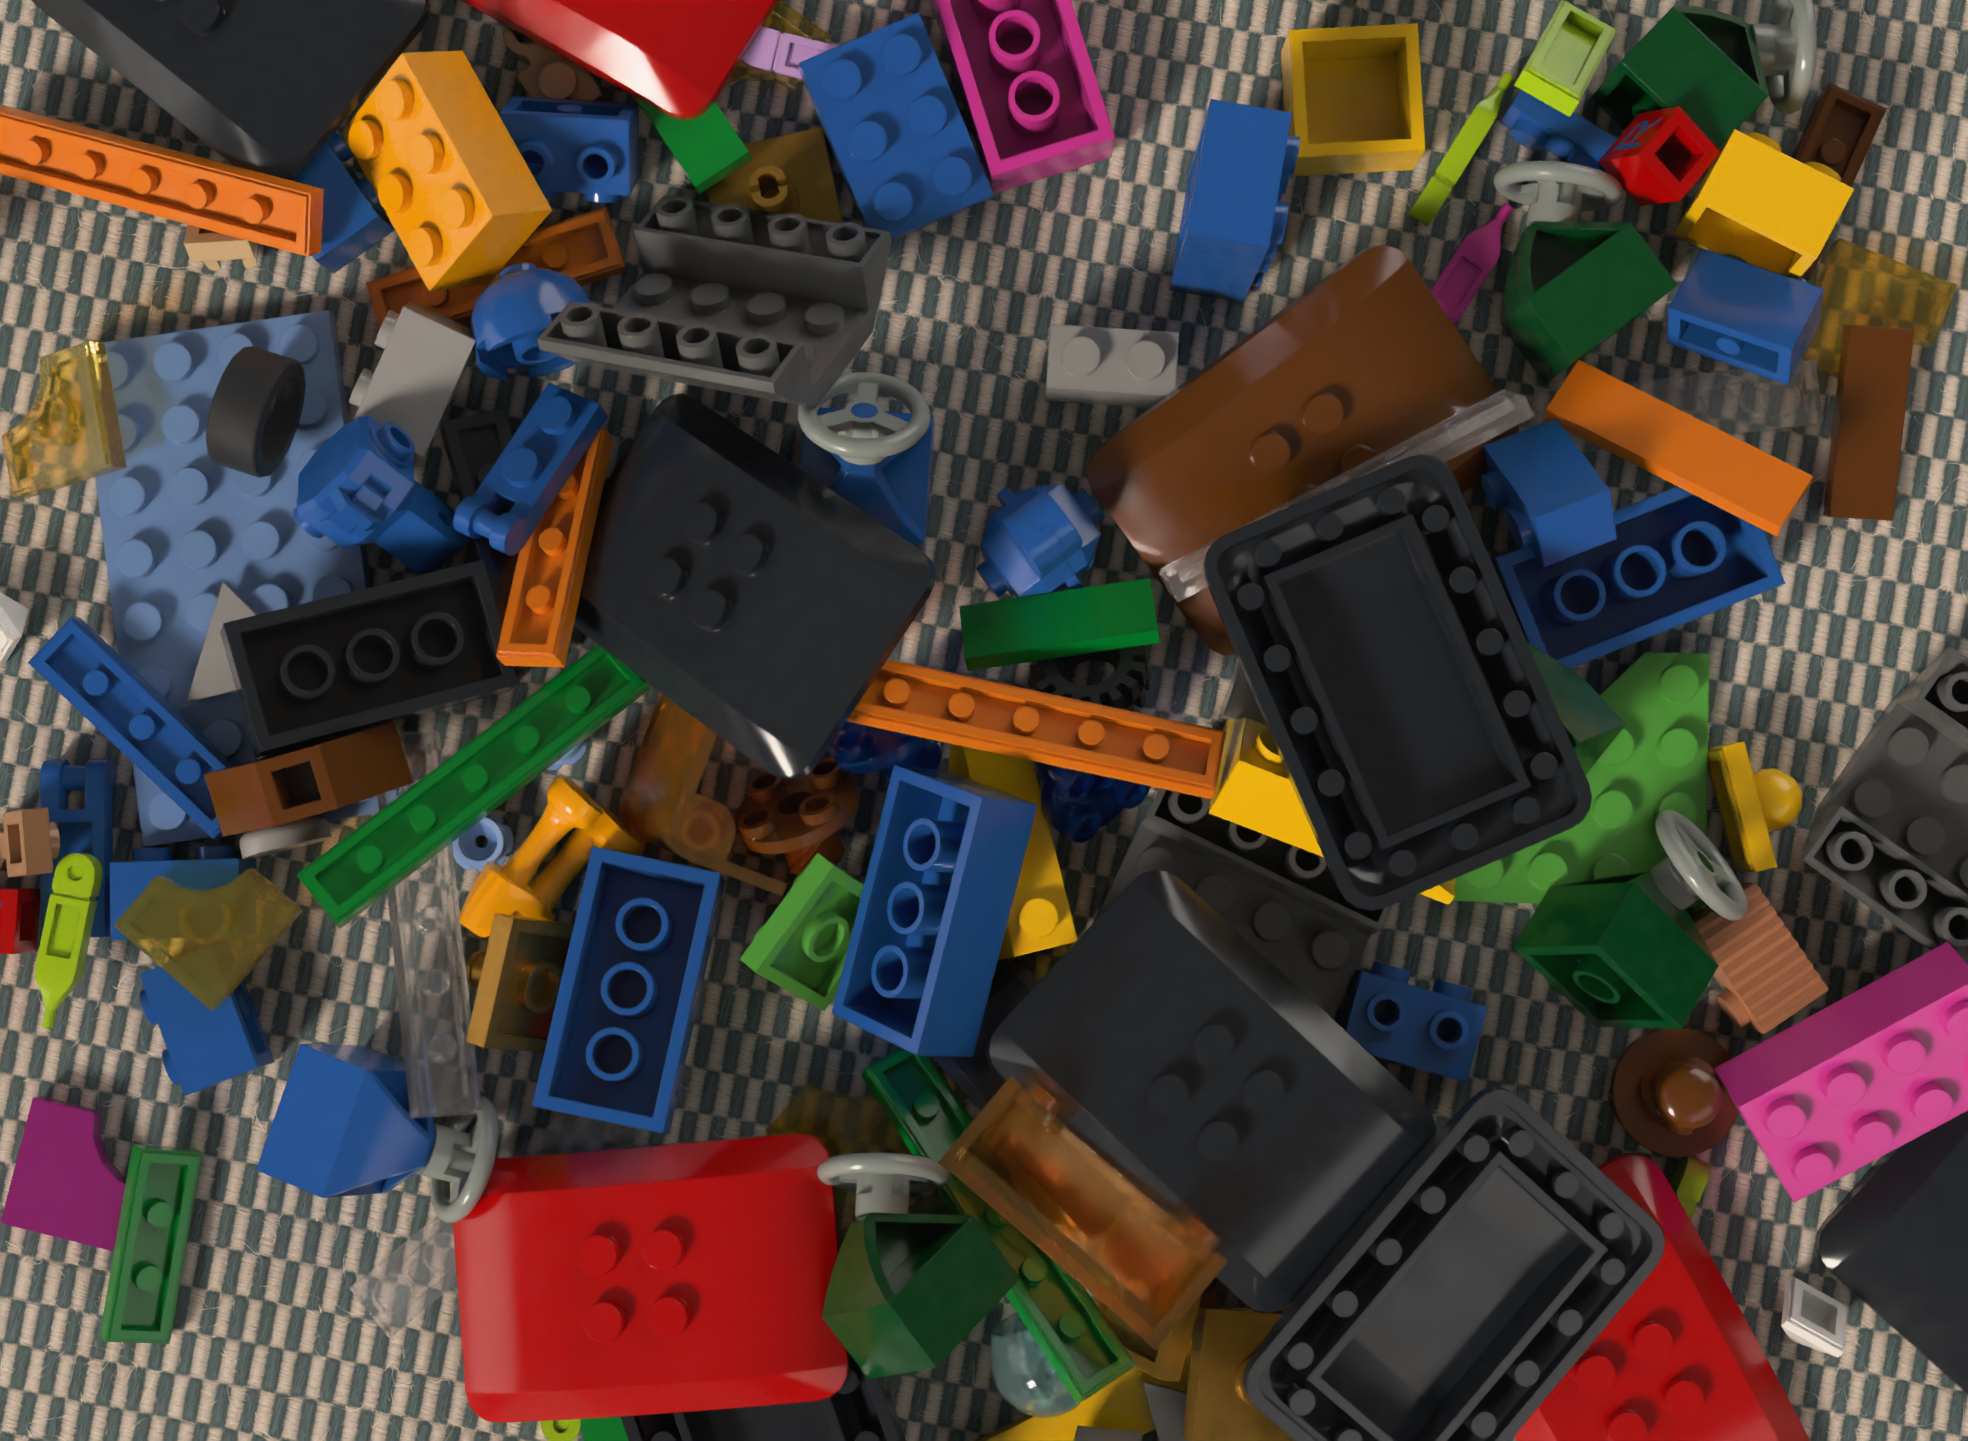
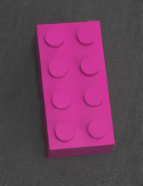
M930 0L984 172L993 194L1112 157L1115 141L1114 132L1071 0Z
M1948 942L1714 1068L1765 1158L1794 1203L1968 1111V964Z

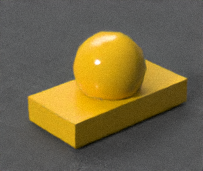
M1744 741L1708 748V770L1734 869L1737 872H1759L1777 867L1768 831H1779L1790 826L1795 821L1802 809L1803 792L1796 780L1784 771L1770 768L1761 769L1753 773Z

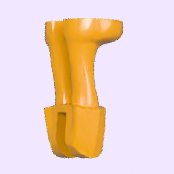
M560 774L547 790L548 803L543 815L517 852L503 867L493 861L486 863L465 900L458 917L459 923L479 937H488L489 941L495 913L553 921L556 916L552 909L576 875L588 864L592 846L639 856L646 845L606 806L598 800L594 801L578 784ZM575 828L555 857L530 882L549 852L564 835Z

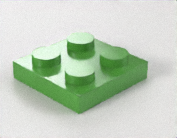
M817 853L807 868L797 876L792 888L768 921L759 928L754 940L740 960L755 973L825 1011L837 994L864 883Z

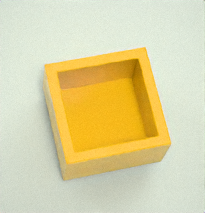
M1418 23L1289 30L1281 50L1284 111L1292 113L1288 135L1300 137L1298 158L1293 176L1414 170L1425 152Z
M1734 129L1721 149V153L1709 167L1673 235L1699 248L1720 255H1735L1746 260L1750 265L1799 279L1818 258L1854 188L1840 182L1841 177L1828 166L1817 162H1806L1804 164L1782 153L1780 145L1763 134L1756 132L1744 134Z

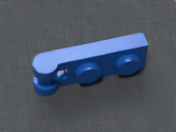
M549 382L474 496L463 499L458 505L453 518L455 530L473 539L484 536L489 539V543L494 549L509 556L517 554L523 548L607 420L608 416L602 406ZM505 504L512 507L509 513L498 515Z
M111 758L89 759L87 765H70L67 759H47L42 764L40 774V808L48 807L49 822H55L58 827L60 852L58 858L52 860L53 872L40 874L41 936L49 897L53 893L51 888L58 862L64 856L71 853H88L95 856L103 868L100 893L96 897L98 903L91 937H111L109 862H113V794L117 780L116 767ZM85 790V809H68V796L70 792Z

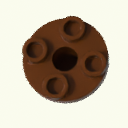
M822 758L808 775L797 780H785L766 771L748 782L746 789L749 796L741 803L734 817L736 832L746 848L762 854L783 853L790 869L789 872L799 875L807 868L817 853L835 865L842 860L846 847L839 830L855 814L861 796L854 776L845 769L840 758Z
M1687 1028L1653 1029L1634 1040L1623 1051L1614 1067L1608 1090L1610 1106L1623 1130L1636 1143L1655 1153L1672 1157H1684L1704 1152L1719 1143L1727 1135L1739 1113L1714 1068L1732 1058L1719 1043L1701 1032Z

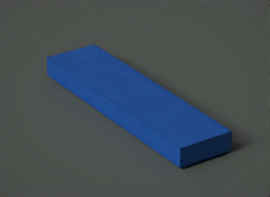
M72 616L28 663L211 838L220 839L223 835L204 774L235 764L80 617Z

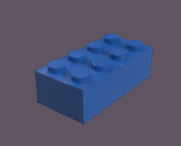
M1210 99L1190 166L1169 290L1243 303L1251 285L1261 287L1264 273L1268 272L1270 260L1275 258L1278 244H1282L1286 228L1289 203L1280 201L1282 194L1286 193L1289 178H1293L1300 146V137L1288 135L1292 117L1291 112Z
M1674 487L1613 511L1617 539L1549 566L1543 567L1528 545L1491 560L1526 641L1569 669L1785 584L1764 530L1679 487Z
M894 764L832 1010L833 1015L915 1055L973 1057L1037 804L951 772Z
M592 846L532 1106L670 1134L726 882L721 873Z

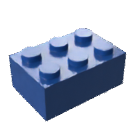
M919 12L799 63L800 75L864 227L890 231L891 241H894L984 203L994 196Z

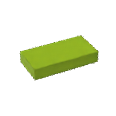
M1561 0L1514 86L1570 117L1586 91L1616 30L1569 2Z

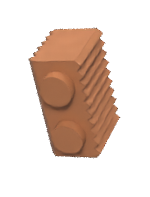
M1740 882L1748 903L1747 913L1742 919H1726L1717 914L1708 905L1692 913L1690 917L1719 965L1713 976L1724 991L1717 996L1720 1007L1736 1027L1742 1028L1747 1025L1751 1031L1766 1034L1829 991L1827 984L1821 979L1820 974L1814 969L1813 964L1807 959L1805 952L1799 947L1798 942L1792 937L1791 932L1785 927L1783 920L1777 915L1776 910L1770 905L1768 898L1762 893L1761 888L1756 883Z

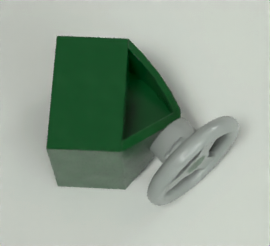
M1775 0L1768 23L1748 24L1743 19L1709 8L1674 5L1624 56L1591 98L1624 130L1639 113L1680 106L1718 149L1729 138L1734 129H1737L1768 96L1773 107L1781 114H1793L1802 107L1811 88L1816 63L1817 23L1813 1ZM1793 8L1794 12L1792 15V19L1790 25H1788L1790 13Z
M1558 161L1517 162L1504 166L1496 172L1493 179L1496 190L1509 200L1529 206L1526 221L1527 228L1521 234L1506 276L1500 325L1546 385L1647 311L1678 285L1631 222H1579L1580 211L1605 209L1615 205L1621 199L1623 187L1614 176L1589 166ZM1523 181H1537L1536 183L1526 185L1519 183Z
M1664 810L1656 818V831L1668 856L1653 866L1651 871L1551 886L1513 946L1522 957L1595 1027L1682 1029L1719 966L1686 908L1701 898L1717 914L1729 920L1742 919L1747 913L1748 903L1744 890L1724 857L1693 822L1674 810Z
M854 1153L830 1157L822 1161L818 1166L817 1175L824 1184L832 1185L837 1189L856 1192V1219L849 1226L832 1270L822 1313L823 1320L868 1379L936 1368L1021 1278L974 1215L909 1214V1193L936 1190L948 1182L949 1170L941 1162L907 1154Z

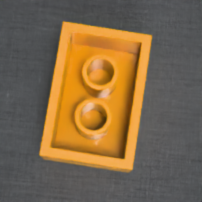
M463 50L402 53L342 132L366 178L373 185L374 192L381 206L384 208L429 292L487 285L552 211Z

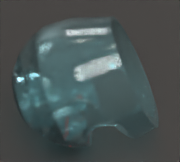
M1017 1312L1002 1320L992 1329L991 1371L996 1388L1009 1404L1025 1414L1041 1418L1061 1416L1080 1405H1077Z

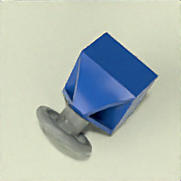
M873 372L841 374L816 408L799 405L798 420L803 430L800 469L921 551L926 552L935 433L934 417L930 414L929 405L916 388L896 377ZM857 392L856 400L849 402L845 409L820 407L832 397L844 393ZM878 393L899 400L909 409L910 414L884 412L883 406L877 402Z
M300 1044L256 1170L321 1198L387 1193L417 1173L418 1175L431 1177V1200L436 1215L444 1222L455 1223L464 1219L473 1210L488 1183L498 1145L499 1123L497 1111L493 1102L488 1097L473 1095L465 1099L457 1107L446 1126L434 1124L429 1071L367 1046ZM477 1115L478 1120L470 1133H465L467 1126Z

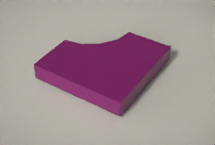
M44 1096L32 1099L0 1223L114 1251L127 1178L108 1159L101 1138L102 1111Z

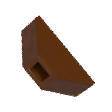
M396 720L204 774L223 837L275 827L335 810L415 782Z

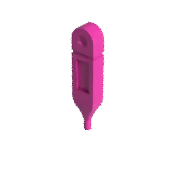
M1506 203L1502 205L1495 218L1466 236L1430 290L1454 326L1467 309L1500 256L1503 226L1513 210Z

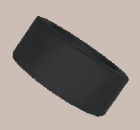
M254 346L243 347L232 357L214 393L207 421V450L209 457L215 464L259 478L270 476L279 467L292 444L304 405L305 373L298 360Z

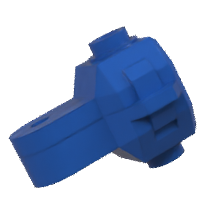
M364 416L344 425L313 454L298 475L297 507L293 510V516L298 525L312 537L322 538L325 535L343 549L375 542L421 575L439 570L469 542V537L456 531L453 526L455 511L414 480V443L402 428L392 422H387L382 426L370 416Z
M1063 483L1030 487L1018 490L1014 494L1008 487H1005L997 493V499L1002 507L988 518L985 535L980 544V551L983 554L984 562L976 567L977 572L994 595L1000 598L1008 591L1010 595H1014L1017 598L1084 588L1078 578L1092 567L1096 555L1094 551L1101 536L1096 524L1105 518L1101 509L1088 492L1081 488L1072 494Z

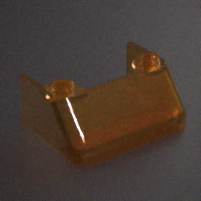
M661 693L620 799L619 814L623 825L634 836L691 862L775 894L787 895L793 886V881L729 858L736 837V824L733 815L722 803L696 793L718 735Z
M1010 1076L938 1163L979 1195L1156 1350L1228 1262L1218 1252L1213 1251L1221 1240L1190 1214L1181 1224L1172 1216H1169L1055 1117L1063 1108L1056 1099L1033 1080L1024 1090L1022 1085Z

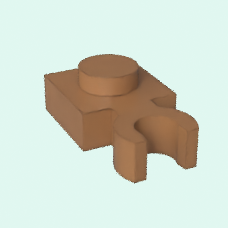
M510 28L503 31L504 41L514 57L522 62L531 63V66L516 74L530 97L606 101L586 69L535 41L530 44L520 43Z
M48 807L20 809L2 813L3 823H0V871H7L8 878L52 873V860H56L60 852V836L56 823L53 821L49 822Z

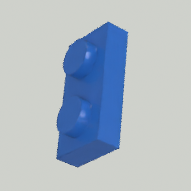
M1519 90L1499 122L1511 129L1510 135L1516 142L1534 151L1546 149L1567 163L1589 166L1609 173L1600 164L1599 160L1618 139L1617 137L1574 112L1568 117L1523 90Z

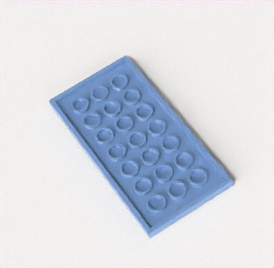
M329 310L78 346L118 654L235 765L258 759L254 755L237 691L189 703L186 702L223 581L257 615L371 587L366 544L343 549L325 535L322 538L312 537L298 525L293 516V510L297 507L299 473L313 454L338 430L349 423L335 315ZM251 346L298 360L304 369L306 383L304 405L292 444L279 467L270 476L261 478L215 464L208 455L206 444L208 416L220 378L232 357L243 347ZM132 762L143 847H155L211 838ZM397 788L317 815L324 817L327 821L375 815L399 797V789Z

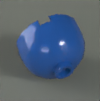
M519 263L502 270L499 274V279L486 287L476 299L469 324L470 334L476 340L473 347L478 368L483 375L497 380H510L507 368L517 369L526 367L528 377L535 378L552 374L577 364V362L540 350L537 338L570 301L591 303L585 290L572 277L551 269L537 268L532 263Z

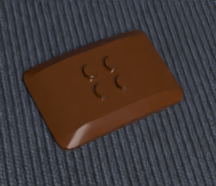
M1374 245L1352 257L1101 444L1093 452L1088 462L1087 480L1092 491L1201 640L1214 652L1223 655H1235L1236 653L1209 591L1203 572L1205 554L1215 540L1224 534L1402 459L1419 454L1435 456L1446 463L1454 474L1463 494L1481 480L1482 474L1488 472L1483 446L1518 433L1519 425L1514 413L1411 261L1396 248L1387 245Z

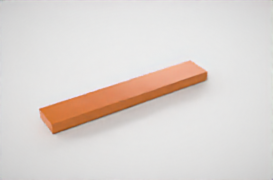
M0 104V174L307 257L321 252L324 189Z
M887 659L847 719V722L1207 799H1213L1216 791L1226 731L890 659Z

